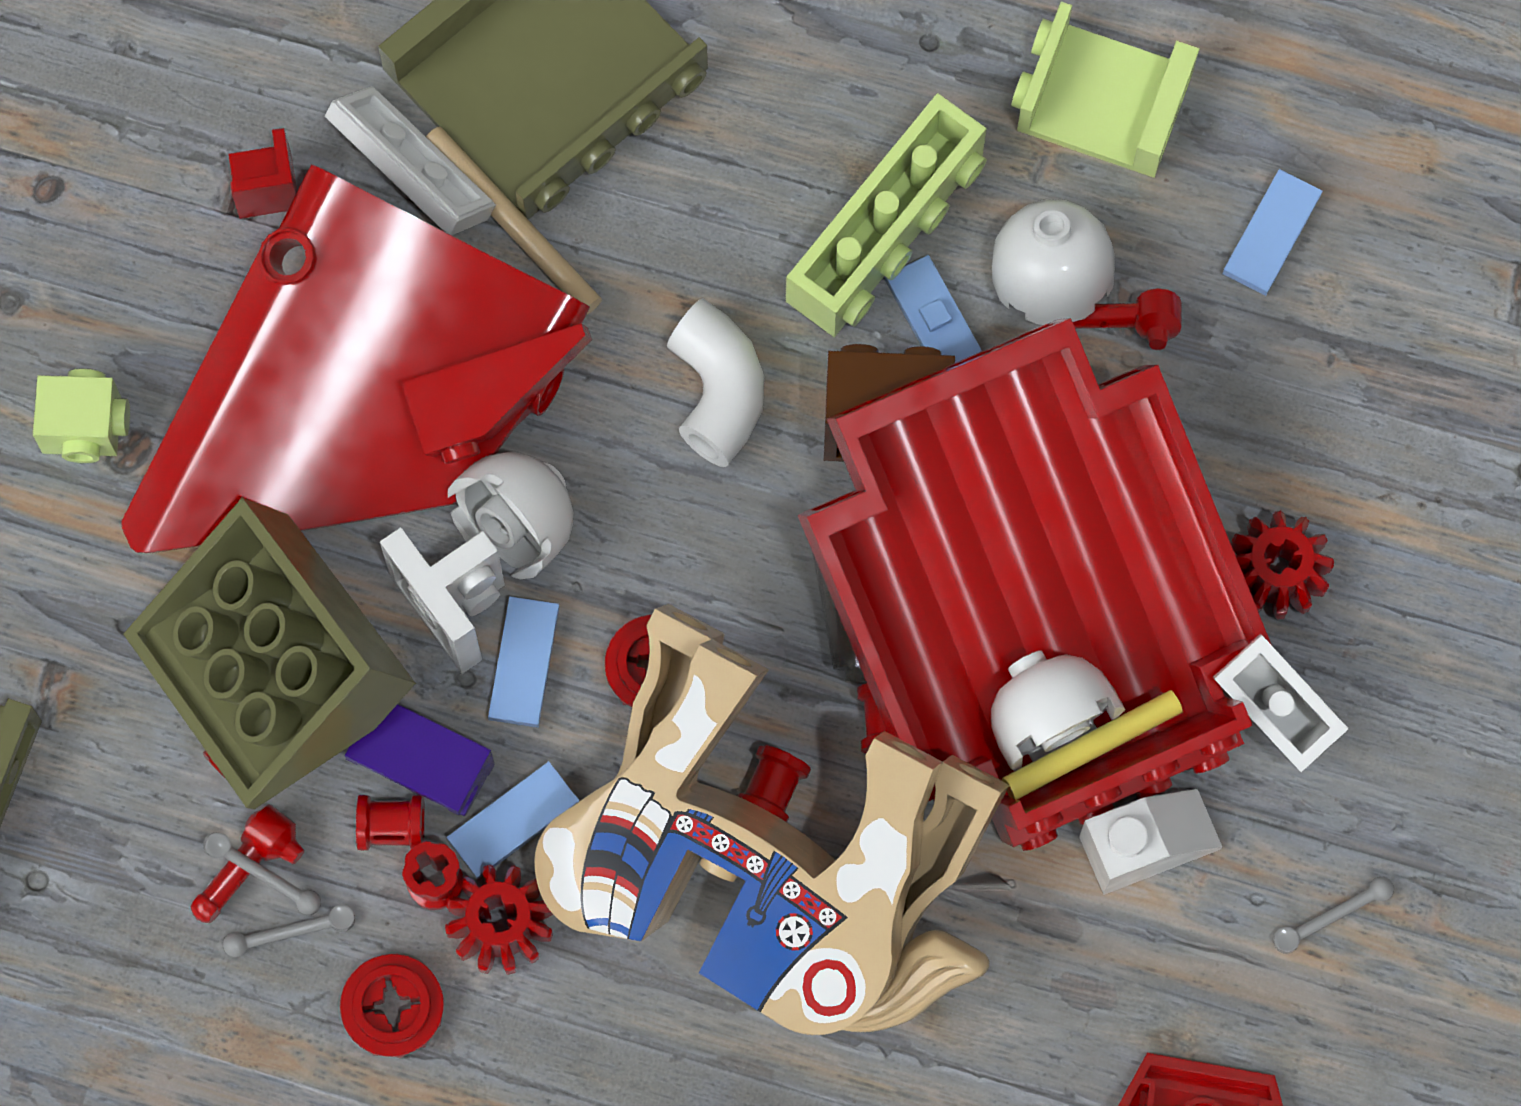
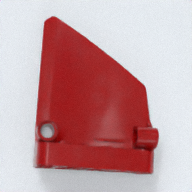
M311 164L279 229L269 234L262 242L256 258L121 521L122 530L130 548L137 553H157L199 547L242 497L288 514L301 531L456 504V494L448 498V488L455 479L485 456L496 454L512 431L530 413L541 416L547 410L561 385L564 368L494 438L478 443L480 454L450 464H444L442 455L434 458L424 455L401 382L583 323L590 306L416 218L340 177ZM303 246L306 256L304 265L298 272L292 275H285L282 266L284 256L290 249Z

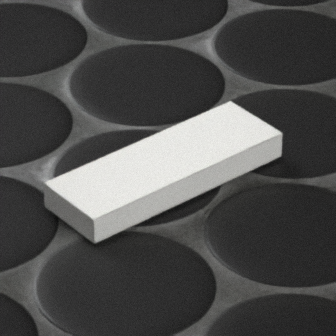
M370 86L331 102L325 117L444 232L454 235L489 219L496 204L374 87Z

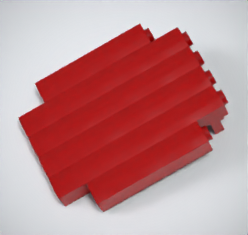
M1057 319L827 418L829 427L856 490L824 502L797 516L889 734L942 762L951 755H954L1002 781L1003 777L1015 771L1010 769L997 744L992 730L991 708L998 691L1013 679L1008 668L1016 661L1036 651H1042L1046 659L1066 654L1080 657L1098 668L1113 686L1125 708L1121 715L1169 690L1174 692L1182 706L1183 712L1017 800L1011 798L1006 791L992 818L1003 843L1012 847L1021 845L1023 851L1041 847L1058 837L1056 828L1078 819L1080 825H1083L1085 820L1115 809L1114 802L1134 793L1137 799L1157 795L1173 785L1170 777L1190 768L1193 769L1195 774L1215 769L1230 760L1228 751L1244 744L1240 731L1253 726L1245 705L1242 701L1225 697L1220 684L1213 677L1258 635L1261 634L1270 644L1271 642L1158 365H1143L1098 384L1072 319ZM1107 711L1093 720L1097 728L1112 721ZM1029 754L1023 756L1022 767L1033 762ZM935 784L931 792L929 801H935Z

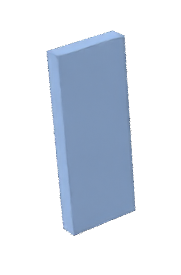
M1279 169L1222 274L1266 296L1323 191Z
M929 255L906 265L893 280L885 277L888 287L921 346L936 348L941 351V355L955 356V363L982 351Z
M509 596L488 715L489 720L539 728L560 608L559 604Z
M548 761L446 838L474 876L479 879L483 876L484 866H497L544 831L554 818L578 803L579 799Z

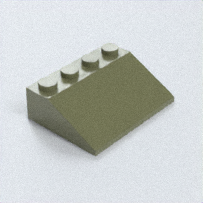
M243 497L123 634L245 807L253 810L375 730L416 684L292 518L286 513Z

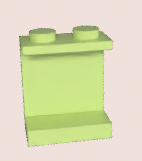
M1060 2L1054 21L1043 19L1036 34L1031 53L1040 56L1034 74L1022 72L1011 104L1012 107L1020 109L1017 131L1155 178L1193 75L1200 48L1176 41L1169 59L1069 25L1072 5Z

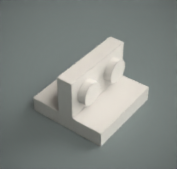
M401 527L381 540L380 545L390 577L461 674L482 661L475 627L464 613L467 612L469 616H475L486 610L499 598L500 593L498 590L505 585L498 550L484 531L431 567Z

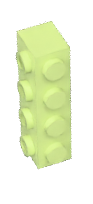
M937 93L787 275L786 302L834 338L846 323L853 327L856 326L871 308L875 300V296L871 292L885 276L889 280H893L905 267L913 252L908 247L918 234L924 231L929 235L941 223L950 207V204L945 201L957 186L960 185L967 189L983 170L987 159L983 157L987 128Z

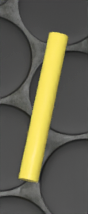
M1169 690L1003 777L1002 781L1009 785L1007 789L1008 795L1017 800L1183 712L1182 706L1172 690Z

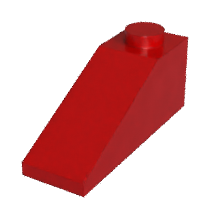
M580 323L401 382L424 455L433 458L442 455L444 464H450L480 454L478 443L494 438L592 341L589 328Z

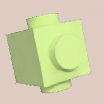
M74 369L68 372V376L37 375L33 437L43 454H62L61 457L75 463H94L99 461L100 456H117L118 436H127L129 433L130 403L128 399H121L113 378H108L104 373L92 369Z

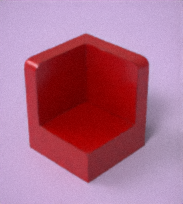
M284 128L272 130L273 147L228 154L232 182H230L231 193L240 219L288 211L297 193L292 154Z

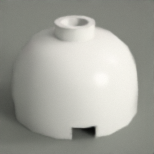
M1048 199L1028 204L1005 222L995 239L992 261L993 285L999 300L1008 309L1010 303L1015 309L1025 312V320L1044 325L1057 319L1071 318L1072 322L1085 319L1095 311V303L1100 301L1105 293H1107L1108 297L1113 289L1115 253L1112 242L1104 224L1080 205L1067 200Z
M514 451L485 456L464 471L448 488V498L456 494L459 506L451 512V516L464 540L467 542L484 531L498 550L499 559L501 558L510 566L518 568L511 575L514 578H534L551 563L569 540L573 527L574 513L565 480L555 467L541 462L537 458Z
M1036 651L1016 661L1008 668L1013 679L998 691L991 708V722L993 733L1010 769L1016 771L1022 768L1024 755L1029 754L1034 762L1097 729L1093 720L1105 711H1107L1111 720H1114L1123 713L1125 708L1104 674L1085 659L1067 654L1046 659L1042 651Z

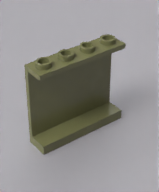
M433 0L378 46L383 70L437 127L441 126L527 219H530L539 210L546 213L559 205L569 193V185L586 171L589 174H593L602 169L615 154L616 145L631 133L638 136L647 131L659 118L661 108L676 95L680 98L686 97L698 88L705 79L706 70L708 69L707 44L698 37L689 45L646 0Z

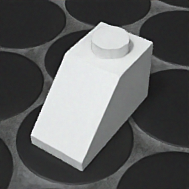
M1261 634L1213 677L1232 699L1244 703L1249 717L1300 772L1307 768L1348 730V727Z
M1198 789L1144 797L1085 820L1079 836L1103 895L1222 849L1221 842Z

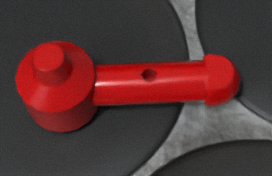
M1160 288L1150 289L1141 293L1137 297L1136 303L1095 304V311L1085 319L1073 322L1075 329L1135 328L1142 338L1148 340L1151 349L1162 350L1166 347L1168 340L1175 338L1181 331L1182 302L1175 292Z
M272 804L254 812L247 819L244 832L240 838L243 844L238 851L259 864L262 859L270 861L281 858L291 864H295L304 854V849L296 840V824ZM228 861L202 894H199L192 902L190 908L193 916L204 923L213 922L250 873Z

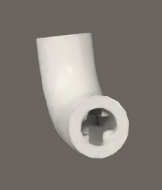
M702 298L680 320L668 340L667 348L691 365L700 374L703 381V395L698 405L679 427L680 435L700 456L717 466L726 467L748 441L763 411L765 376L752 341L726 314Z

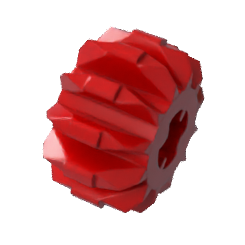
M1281 510L1274 512L1270 528L1263 520L1253 517L1247 525L1248 535L1235 534L1231 541V546L1237 554L1235 556L1250 593L1254 594L1253 600L1258 612L1262 610L1265 602L1272 603L1273 614L1277 620L1285 618L1289 603L1301 614H1305L1312 606L1310 595L1323 597L1329 588V583H1327L1323 575L1332 571L1334 559L1327 555L1318 554L1325 548L1328 541L1325 534H1316L1309 538L1305 536L1309 525L1307 517H1300L1294 528L1286 527V517ZM1278 556L1290 562L1281 574L1274 573L1269 569L1271 563H1274Z
M487 865L483 867L485 885L479 887L468 876L460 880L461 888L469 897V900L458 897L448 898L446 903L448 911L461 918L446 924L445 931L448 938H464L456 949L457 956L462 961L470 959L481 950L478 958V969L481 973L488 974L493 967L495 957H501L503 968L506 974L510 975L516 973L514 954L520 952L531 963L539 960V953L529 940L532 939L540 942H550L552 940V929L538 921L549 918L553 913L549 910L544 900L535 901L540 896L536 879L528 881L519 888L521 882V870L519 867L511 866L506 873L504 882H498L494 866ZM497 907H504L505 913L509 917L517 916L515 921L507 919L509 929L503 932H495L492 923H483L484 918L492 920L490 911Z

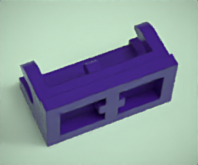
M398 704L375 730L349 746L344 755L346 760L356 765L359 764L462 816H465L470 810L487 776L490 775L495 765L490 749Z

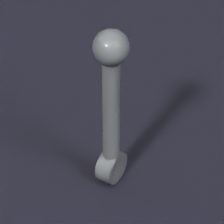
M213 832L205 838L203 848L209 856L213 858H226L296 902V907L301 914L313 915L319 910L321 899L315 891H301L231 847L230 840L225 834Z
M1386 877L1374 878L1369 885V889L1293 929L1286 926L1280 928L1274 936L1273 943L1275 948L1283 954L1292 953L1297 949L1301 939L1374 900L1382 902L1389 900L1394 894L1393 883Z
M337 905L327 916L246 936L238 932H232L224 938L223 950L228 956L239 957L250 947L331 927L336 931L346 932L353 927L355 915L349 906Z

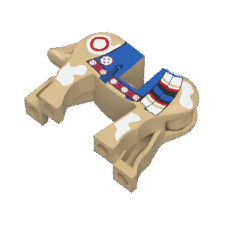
M670 604L655 608L646 626L650 646L648 670L645 680L633 702L620 770L614 780L600 787L554 818L543 831L536 847L535 874L538 888L545 904L555 917L568 927L579 932L641 942L669 921L702 857L700 865L709 873L734 882L738 876L745 880V883L699 974L781 1026L807 1035H825L840 1030L873 1032L903 1024L917 1017L949 991L983 976L989 968V959L986 954L943 930H932L917 936L913 940L912 938L919 920L929 905L941 892L955 883L964 874L1009 785L954 755H951L942 762L884 731L873 739L865 755L867 792L859 827L846 850L835 860L814 841L774 814L733 794L697 782L700 768L769 669L724 646L725 634ZM935 784L934 805L927 819L923 821L924 811Z

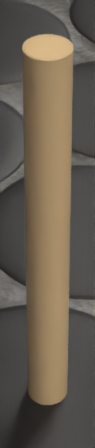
M441 126L429 132L426 138L496 204L491 213L493 219L562 292L590 306L587 315L596 309L601 303L602 298Z

